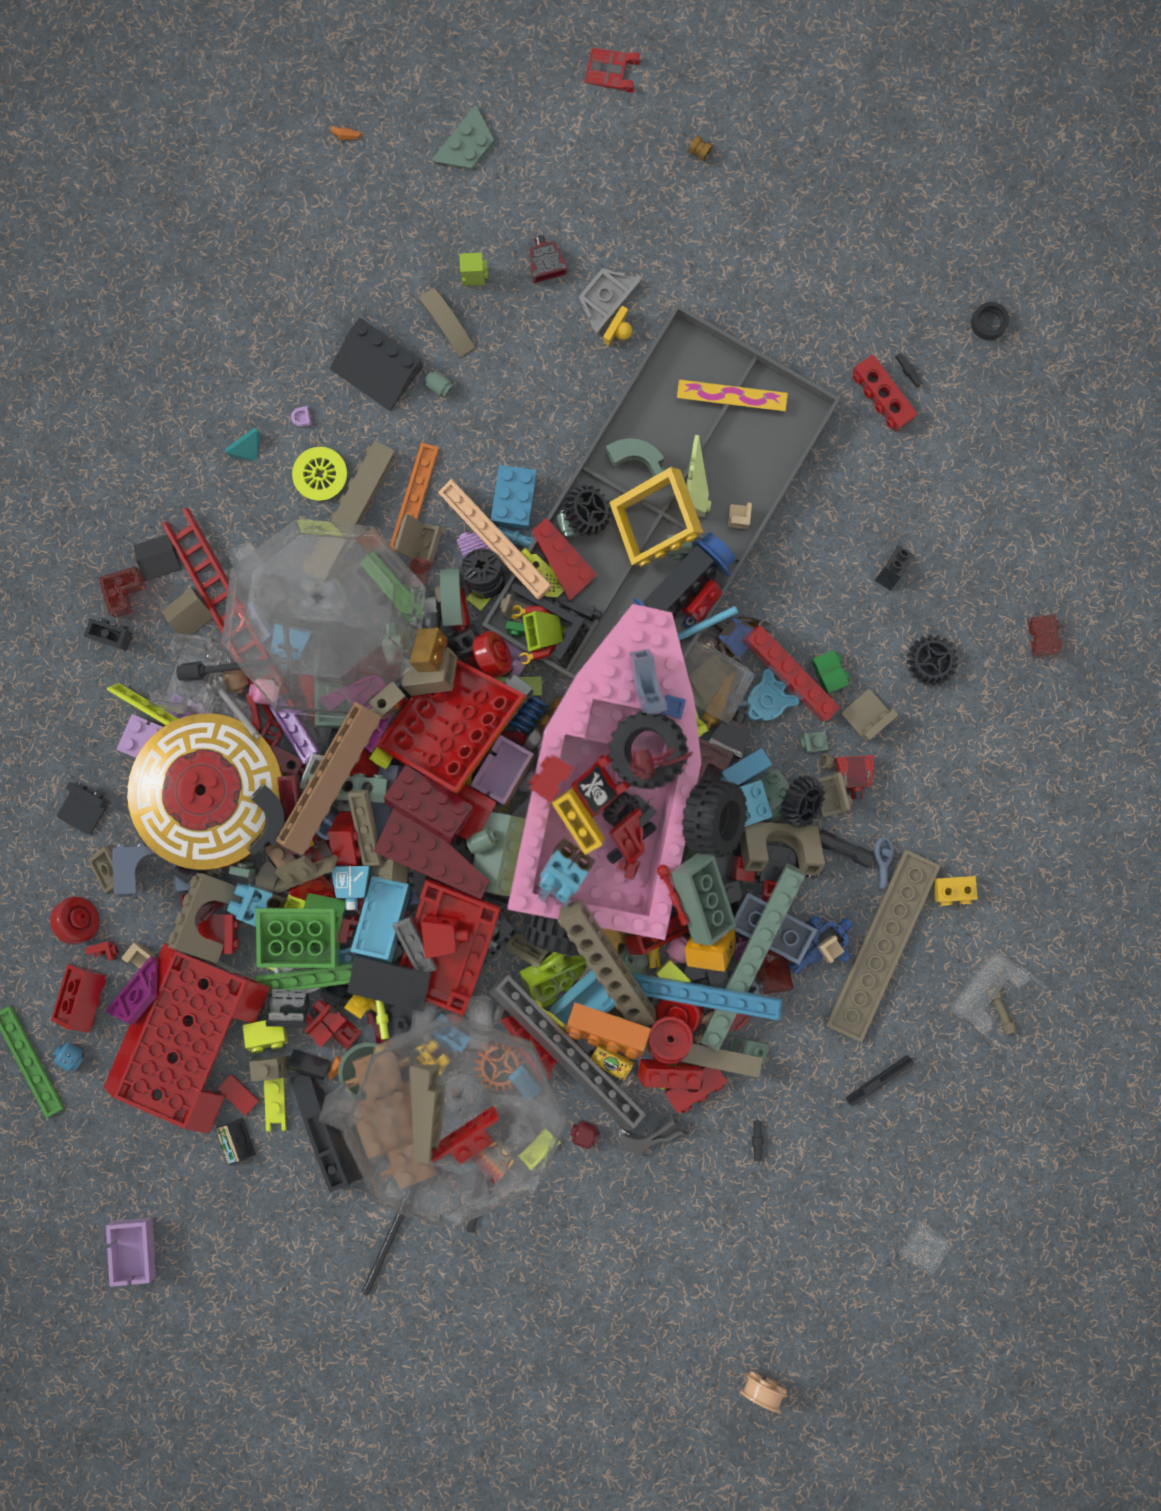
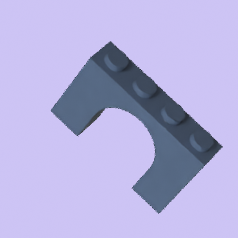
M139 843L135 847H129L128 844H119L113 847L114 898L135 896V868L138 863L150 857L163 859L152 851L146 843ZM165 860L173 870L176 865ZM173 874L174 894L189 893L190 881L185 884Z

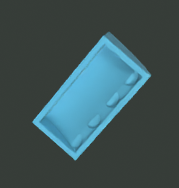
M374 876L371 877L351 948L352 953L392 963L398 941V936L392 925L404 919L412 890L409 884Z
M591 970L551 1006L550 1012L567 1026L574 1003L608 1013L615 1006V1002L612 997L607 995L605 987L598 982L595 972Z

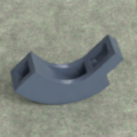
M650 649L629 652L633 682L642 712L659 714L661 711H666L667 702L662 696L657 683L654 656Z

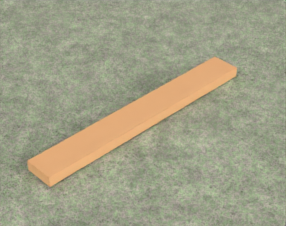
M451 479L438 492L537 599L540 600L553 587L454 480Z

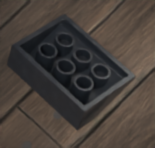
M359 317L348 332L330 370L391 411L423 365L420 358Z

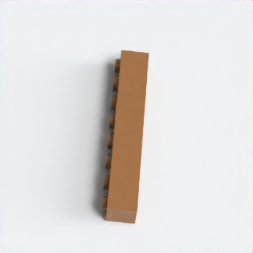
M356 702L353 704L277 837L276 841L279 844L302 856L308 850L310 841L314 834L319 831L322 820L328 815L334 799L339 796L342 785L348 780L350 771L359 761L360 754L364 747L368 745L370 736L379 726L380 715Z

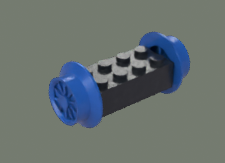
M708 532L701 540L695 538V541L692 542L695 548L643 603L636 598L633 599L635 605L671 612L675 620L679 610H684L689 605V600L694 595L697 596L703 589L702 586L710 579L713 580L716 577L717 570L727 577L731 576L729 566L736 560V556L717 536Z

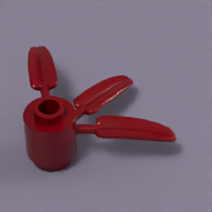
M673 747L658 757H653L649 749L637 750L633 752L634 757H632L630 770L635 773V777H640V780L651 779L652 774L656 773V766H668L689 758L693 752L691 751L672 760L662 761L674 753Z

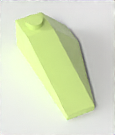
M695 435L686 486L697 516L705 517L706 512H710L711 501L708 500L709 492L699 435Z

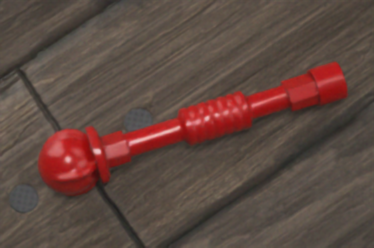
M662 864L658 866L657 874L668 887L669 896L678 911L681 925H686L689 923V920L682 910L681 901L671 884L670 868Z

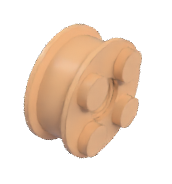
M754 1371L747 1374V1384L744 1389L740 1390V1393L754 1403L773 1412L780 1413L781 1409L779 1406L783 1397L786 1398L788 1396L787 1390L777 1385L776 1381L768 1377L765 1380L762 1379V1376Z

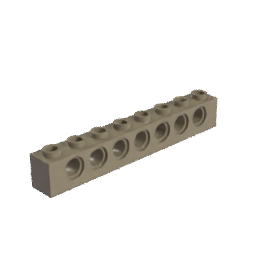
M579 899L569 903L567 906L560 907L558 916L560 926L565 928L570 941L576 944L579 954L584 956L589 969L595 972L598 982L603 984L607 995L612 997L617 1010L623 1013L624 1019L645 1027L654 1024L655 1008L584 901Z

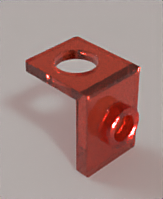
M415 556L410 561L404 586L422 591L428 569L433 566L434 562Z

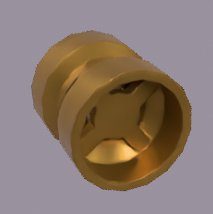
M696 135L688 148V152L692 155H697L698 159L704 162L706 160V153L708 155L711 153L713 145L709 142L705 143L703 138Z

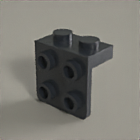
M79 781L76 783L69 782L65 789L69 790L70 793L59 810L57 817L80 831L91 834L109 801L103 799V794L95 790L93 792L87 790L88 786Z

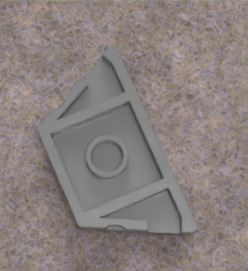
M602 268L580 294L579 301L596 335L642 281L640 276H627L622 272H612Z

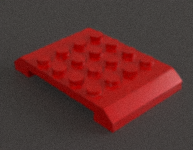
M427 879L414 919V923L422 938L421 922L425 916L456 919L458 930H469L470 938L469 942H460L457 952L432 957L438 968L430 972L431 978L426 1001L464 1016L474 993L502 907ZM404 950L400 965L414 969Z

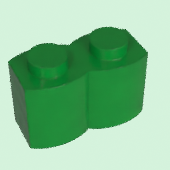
M834 650L811 660L820 684L827 694L848 686V681H850L848 672L841 667L842 658L840 654L835 653Z

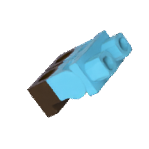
M565 838L555 846L552 856L540 874L542 879L539 885L547 891L553 886L557 888L558 892L555 896L561 902H565L578 891L596 861L589 855L584 854L582 850L577 853L579 848ZM563 847L569 848L571 852L567 851ZM580 858L585 859L587 861V864L580 860Z
M238 883L234 894L243 897L242 901L238 903L231 900L227 911L236 915V919L256 927V908H284L287 897L284 894L275 893L251 883L248 885Z

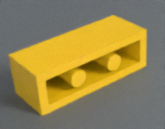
M570 788L556 796L552 804L584 854L601 846L605 837L574 789Z

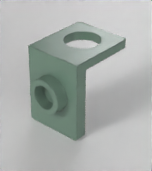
M735 1036L731 1052L739 1053L737 1050L738 1044L743 1042L744 1049L741 1054L763 1058L762 1063H765L769 1048L768 1044Z

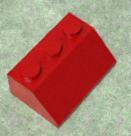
M67 964L51 1020L68 1030L89 1033L94 1024L96 1009L100 1004V995L106 983V975L94 970Z

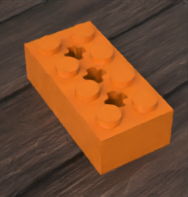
M574 1003L566 1033L572 1039L580 1040L582 1038L588 1040L587 1043L598 1047L600 1044L605 1046L606 1050L617 1053L620 1051L625 1053L626 1057L636 1060V1058H641L651 1028Z

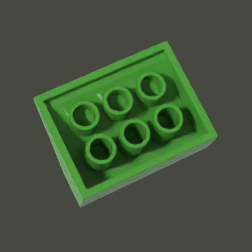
M256 908L257 967H337L340 964V942L335 908Z

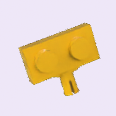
M355 994L345 1006V1009L360 1019L370 1009L377 1013L376 1001L374 999Z

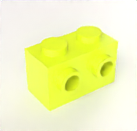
M266 1020L243 1025L245 1048L249 1052L260 1053L264 1051V1048L269 1047L271 1049H280L284 1044H288L286 1027H266Z

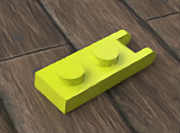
M284 1077L264 1080L266 1132H271V1124L281 1123L282 1131H286Z

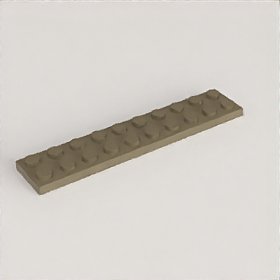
M906 849L903 850L825 1026L862 1043L941 865Z

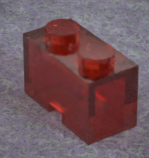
M1055 614L1029 618V635L1033 634L1034 641L1030 642L1032 657L1059 653L1062 643L1061 639L1058 638L1059 621L1056 619Z

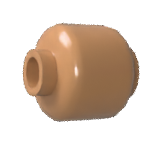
M244 669L226 671L221 675L227 685L226 691L233 692L234 695L245 692L244 688L249 685Z

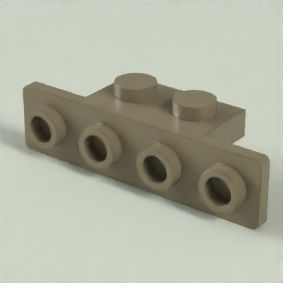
M334 854L312 863L304 856L277 867L275 874L279 879L274 891L276 893L284 890L287 891L291 887L301 885L311 879H316L323 874L331 873L336 867L335 864L338 857Z

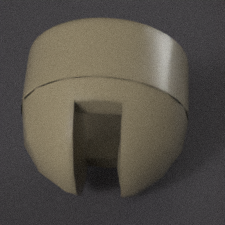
M824 753L820 756L818 765L822 769L830 770L835 766L833 764L835 759L833 756Z

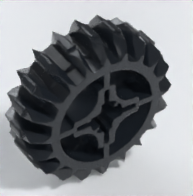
M587 484L579 485L571 489L564 497L565 502L561 505L565 508L562 511V514L566 515L564 521H569L568 527L573 526L574 532L579 531L580 536L585 534L587 537L597 535L604 531L610 523L609 519L612 515L609 511L612 508L607 506L609 500L604 499L605 494L601 495L600 489L595 490L594 486L588 487ZM578 498H584L583 502H577ZM591 519H596L595 523H590Z
M930 634L927 639L922 636L920 641H914L915 646L911 645L909 647L911 652H908L906 656L912 659L907 660L906 664H912V666L907 670L915 671L912 674V678L918 675V683L925 679L924 685L926 686L929 685L930 680L932 686H936L937 681L941 685L944 683V679L948 681L951 679L950 675L955 674L952 668H957L958 664L953 661H957L959 657L953 656L957 650L953 649L951 651L952 643L945 644L947 638H943L940 641L939 635H936L933 639V636ZM930 646H936L943 652L936 653ZM923 647L925 658L918 663V654ZM931 656H932V658H933V657H934V658L940 657L939 659H937V660L934 662V664H933V662H932V663H930V662L925 663V662H927V661L931 658ZM946 658V667L941 673L940 661ZM928 667L935 675H930L921 668Z
M805 775L803 777L799 776L798 779H794L793 784H789L788 790H785V796L782 797L783 802L780 804L782 806L780 809L782 818L788 824L801 828L802 826L806 827L812 823L813 819H816V815L820 813L819 810L823 806L822 802L825 800L823 797L825 794L824 786L821 785V782Z

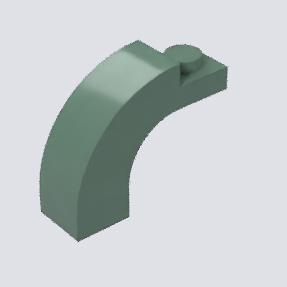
M628 438L615 441L606 446V453L614 468L628 461H639L649 468L653 477L665 471L663 466L660 467L664 463L663 455L646 441Z
M449 568L440 570V599L443 626L462 625L460 569Z

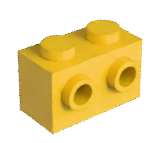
M976 876L938 878L933 882L935 902H941V906L953 905L952 901H960V904H972V900L978 899Z

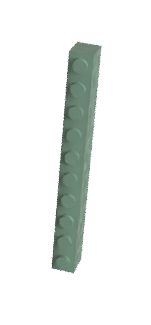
M786 863L725 989L748 992L805 877L804 871ZM715 1009L702 1034L701 1043L719 1051L737 1013Z

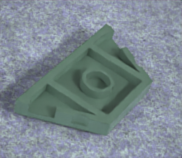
M476 105L432 158L434 164L440 163L450 167L472 170L492 146L494 139Z

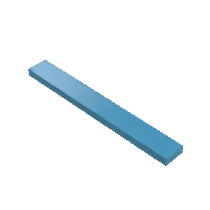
M631 972L648 997L774 1020L781 1019L783 999Z

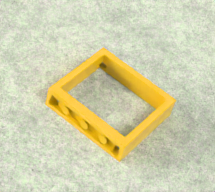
M670 467L609 502L632 565L640 567L650 565L654 559L665 557L667 552L680 549L682 544L693 542L697 536L704 533L680 469ZM671 484L687 529L640 553L625 509Z

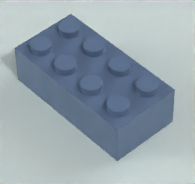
M745 892L743 900H741L733 915L736 923L735 931L750 938L767 903ZM786 914L769 949L800 965L818 930Z

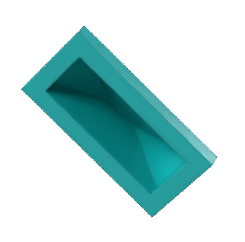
M253 428L228 446L225 451L233 458L255 460L258 456L261 435L256 428Z

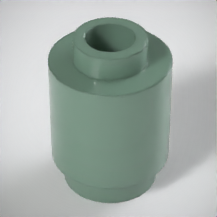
M437 370L431 371L425 378L426 386L440 397H448L454 388L451 381Z
M560 511V514L556 516L559 532L565 539L577 537L574 527H568L570 523L569 521H564L566 515Z
M485 828L471 835L467 839V845L473 854H479L496 846L498 838L494 830Z

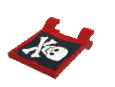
M609 753L605 756L604 754L599 756L596 762L571 784L592 818L597 816L619 794L631 786L625 780L614 783L605 769V766L612 762V760H609Z

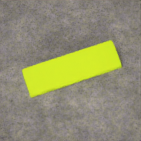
M120 683L107 688L113 695L165 726L179 719Z

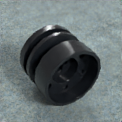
M486 548L475 549L466 554L462 560L461 571L470 593L482 599L492 598L499 594L505 586L506 579L497 554Z

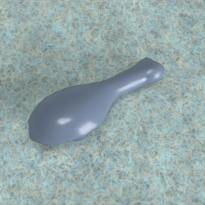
M882 836L876 841L874 847V856L880 868L879 888L881 890L887 889L889 885L887 869L894 856L891 840L888 837Z

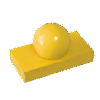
M622 306L603 336V343L607 346H610L615 336L619 340H627L633 333L631 325L624 321L628 315L626 307Z

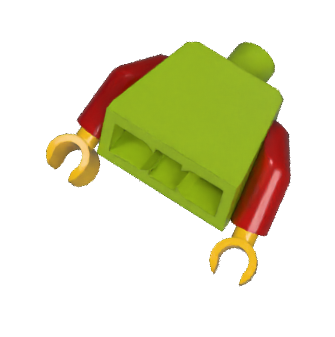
M515 605L511 609L512 611L517 610L519 614L511 616L513 619H519L523 615L528 652L532 651L531 654L522 653L518 656H525L527 658L526 662L520 663L521 665H526L532 659L535 661L550 656L557 644L562 643V637H565L564 633L567 628L560 625V619L557 615H552L551 612L542 606H529L522 609L521 606Z

